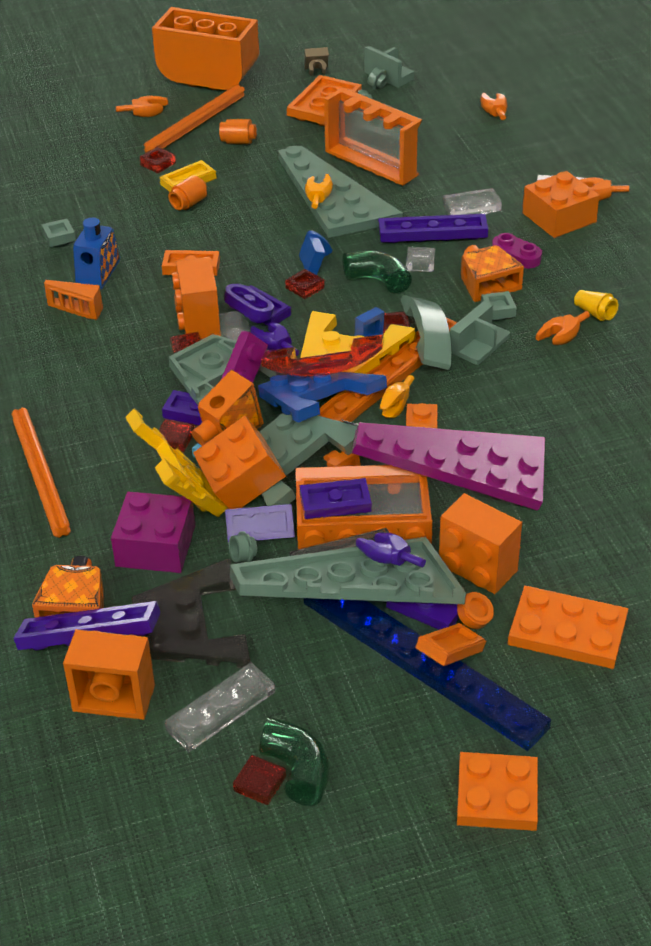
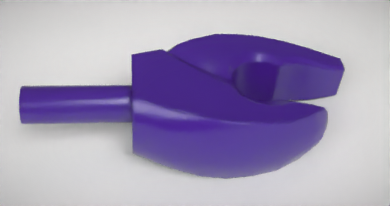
M268 323L269 332H264L255 326L251 327V333L268 344L267 350H274L279 353L286 350L293 356L299 354V350L291 345L290 334L284 326L277 323Z
M376 533L375 541L364 538L356 539L357 548L376 562L392 563L393 565L400 566L407 561L419 567H424L426 564L425 559L411 554L410 546L398 535Z

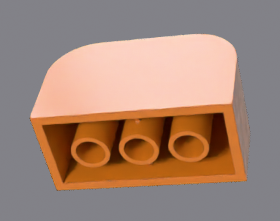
M170 7L152 27L154 54L158 69L171 81L187 84L191 87L202 86L208 87L211 90H228L240 83L259 56L258 20Z

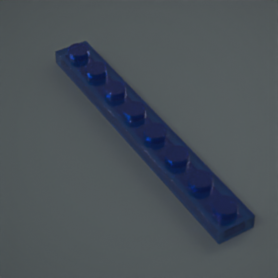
M304 598L305 605L526 751H529L550 729L551 719L460 660L443 666L416 649L417 641L421 635L368 601Z

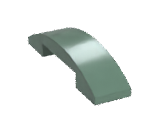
M402 295L401 302L405 315L414 317L421 337L416 346L421 363L449 370L451 366V338L444 312L435 302Z

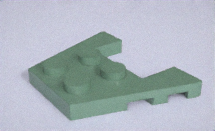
M212 334L169 356V367L197 405L220 382L237 341ZM266 350L258 370L269 377L286 375L295 368V360L286 356L284 361L272 357V352Z
M282 413L263 428L260 433L287 476L328 442H331L341 451L350 455L357 426L318 415L301 422H296L292 418V413L290 415ZM281 480L262 493L267 506L290 504L296 499L293 490Z

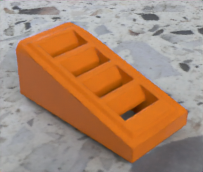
M45 280L44 286L48 306L89 319L97 320L103 309L100 285ZM54 291L58 292L59 298H55Z

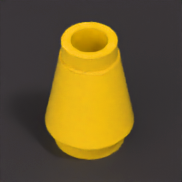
M579 290L574 298L576 306L584 311H588L600 321L605 319L611 320L616 315L619 306L618 300L611 293Z

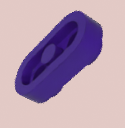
M242 284L226 286L224 301L230 308L239 311L254 323H263L272 318L274 304L270 300Z

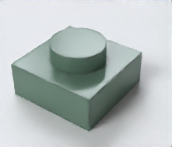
M68 219L41 224L43 234L50 247L63 246L76 241L75 232Z
M509 291L481 295V303L485 301L493 305L492 320L516 317L517 307Z

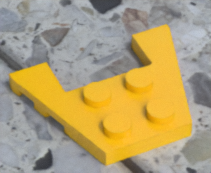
M312 311L299 366L309 367L313 370L367 374L380 365V359L386 354L394 355L400 351L399 345L405 341L408 343L416 339L415 328L391 324L377 341L366 339L360 335L348 336L332 331L337 325L336 315Z
M134 408L125 417L133 432L151 445L161 457L162 461L154 468L166 486L192 501L201 511L205 512L207 510L216 517H219L227 509L226 505L214 494L203 471L178 448L174 450L157 428L151 429L142 419L143 415Z

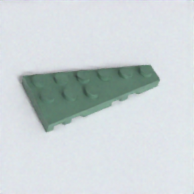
M289 146L286 149L278 150L280 163L328 238L379 227V218L403 217L401 211L303 146ZM325 174H329L333 183L332 192L322 203H319L317 209H313L312 202L305 193V184L311 176H314L316 183H321L325 178Z
M427 537L405 540L411 548V554L426 560L424 567H419L407 561L400 566L393 565L392 563H379L367 557L357 547L230 564V578L239 596L465 604L466 592Z

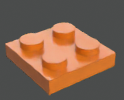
M460 752L457 825L537 831L538 757Z

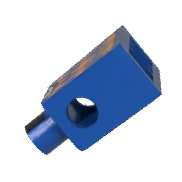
M87 218L83 221L84 229L73 246L75 282L100 285L102 290L120 261L114 229L100 226V221L97 218Z

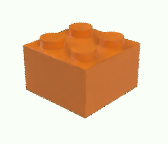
M568 171L560 172L557 175L524 186L522 213L553 238L596 223L600 195Z
M205 257L176 261L177 272L172 273V280L175 290L174 300L179 330H185L186 341L204 339L212 334L221 336L217 287L211 258Z
M243 416L193 452L214 494L228 509L244 507L286 477L266 440L246 416Z
M464 493L440 517L439 555L451 572L469 580L478 587L496 594L518 571L522 522Z
M75 629L63 662L72 711L145 720L155 687L148 637Z

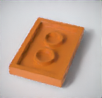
M319 75L287 106V116L325 126L324 98L342 87L358 93L359 90H362V85Z
M524 585L509 632L508 645L614 669L629 608Z

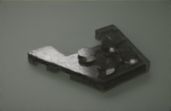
M225 559L132 597V604L157 601L161 612L153 632L141 636L148 637L151 659L185 663L186 658L206 660V665L219 666L220 661L237 663V668H251L245 634L216 639H208L201 595L236 590L230 578L231 559Z

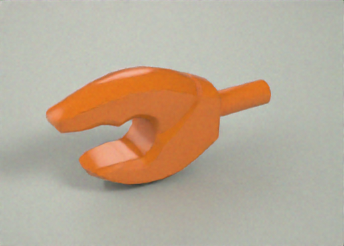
M482 93L480 102L485 112L505 120V112L508 107L506 97L497 93L496 99H492L486 93Z
M143 96L133 99L132 105L116 106V112L133 111L135 116L152 117L162 113L163 106L168 105V99L160 96Z
M596 177L580 179L581 182L600 195L599 201L610 198L611 192H629V185L611 186V180H603Z
M585 311L577 317L568 314L563 317L552 318L537 332L536 340L540 341L550 337L552 334H556L553 337L552 344H566L575 338L580 330V323L589 318L590 313Z

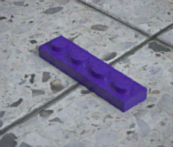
M485 214L379 218L380 242L397 243L399 241L423 242L425 240L449 241L466 238L475 240L478 238H488V225Z
M157 601L28 618L23 620L13 639L18 650H42L48 646L62 644L70 646L75 629L144 636L153 632L161 612Z

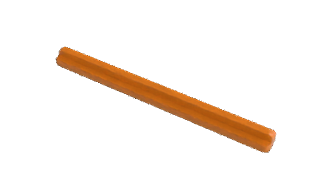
M239 84L231 87L144 143L145 153H148L150 156L155 155L245 96L244 87H241Z
M23 407L19 410L14 409L11 413L13 423L53 535L58 538L62 535L67 536L71 531L70 524L28 410Z

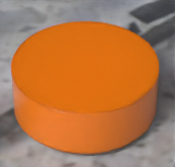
M470 592L465 597V604L457 605V614L462 623L467 627L481 629L492 620L494 608L491 601L485 595L479 592Z

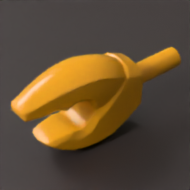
M325 174V178L321 183H316L314 176H311L305 184V193L312 202L313 209H317L319 203H322L332 192L333 183L329 174Z
M408 375L404 382H396L386 389L380 404V409L383 410L381 415L385 418H395L403 411L409 397V386L414 381L412 375Z

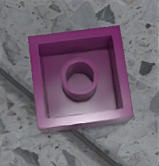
M127 491L111 536L115 567L181 573L195 529L193 502L184 496Z

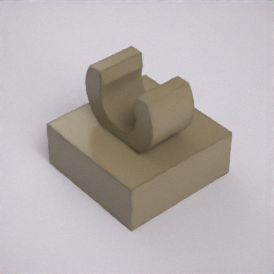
M328 47L305 49L304 66L305 69H309L310 75H313L314 69L317 68L322 69V75L326 74L329 58Z

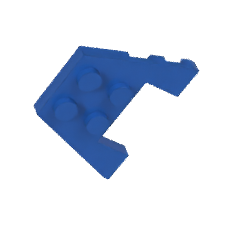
M297 367L293 369V373L272 376L270 381L258 385L260 398L274 407H277L279 404L282 413L285 415L292 413L293 420L301 422L320 414L319 402H316L317 400L343 390L369 395L387 388V379L385 375L313 370L309 367Z

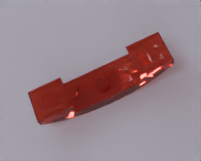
M384 334L354 338L351 351L297 358L295 347L265 351L261 359V365L272 371L295 376H317L338 373L358 366L375 356L383 348Z

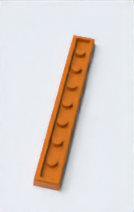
M446 317L450 331V328L457 322ZM419 331L415 332L416 339L411 343L405 341L399 345L400 351L394 355H386L380 360V365L367 374L385 375L388 388L396 382H402L408 375L423 365L416 348L421 338ZM387 388L369 395L349 390L340 391L319 408L320 414L318 416L343 422L342 420L352 422L382 398Z

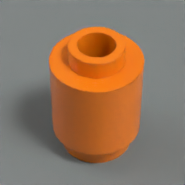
M227 119L226 122L220 123V140L227 144H251L252 140L256 139L257 136L256 124H252L251 119Z
M192 175L172 187L171 192L168 194L169 201L176 210H187L206 198L207 186L201 178Z

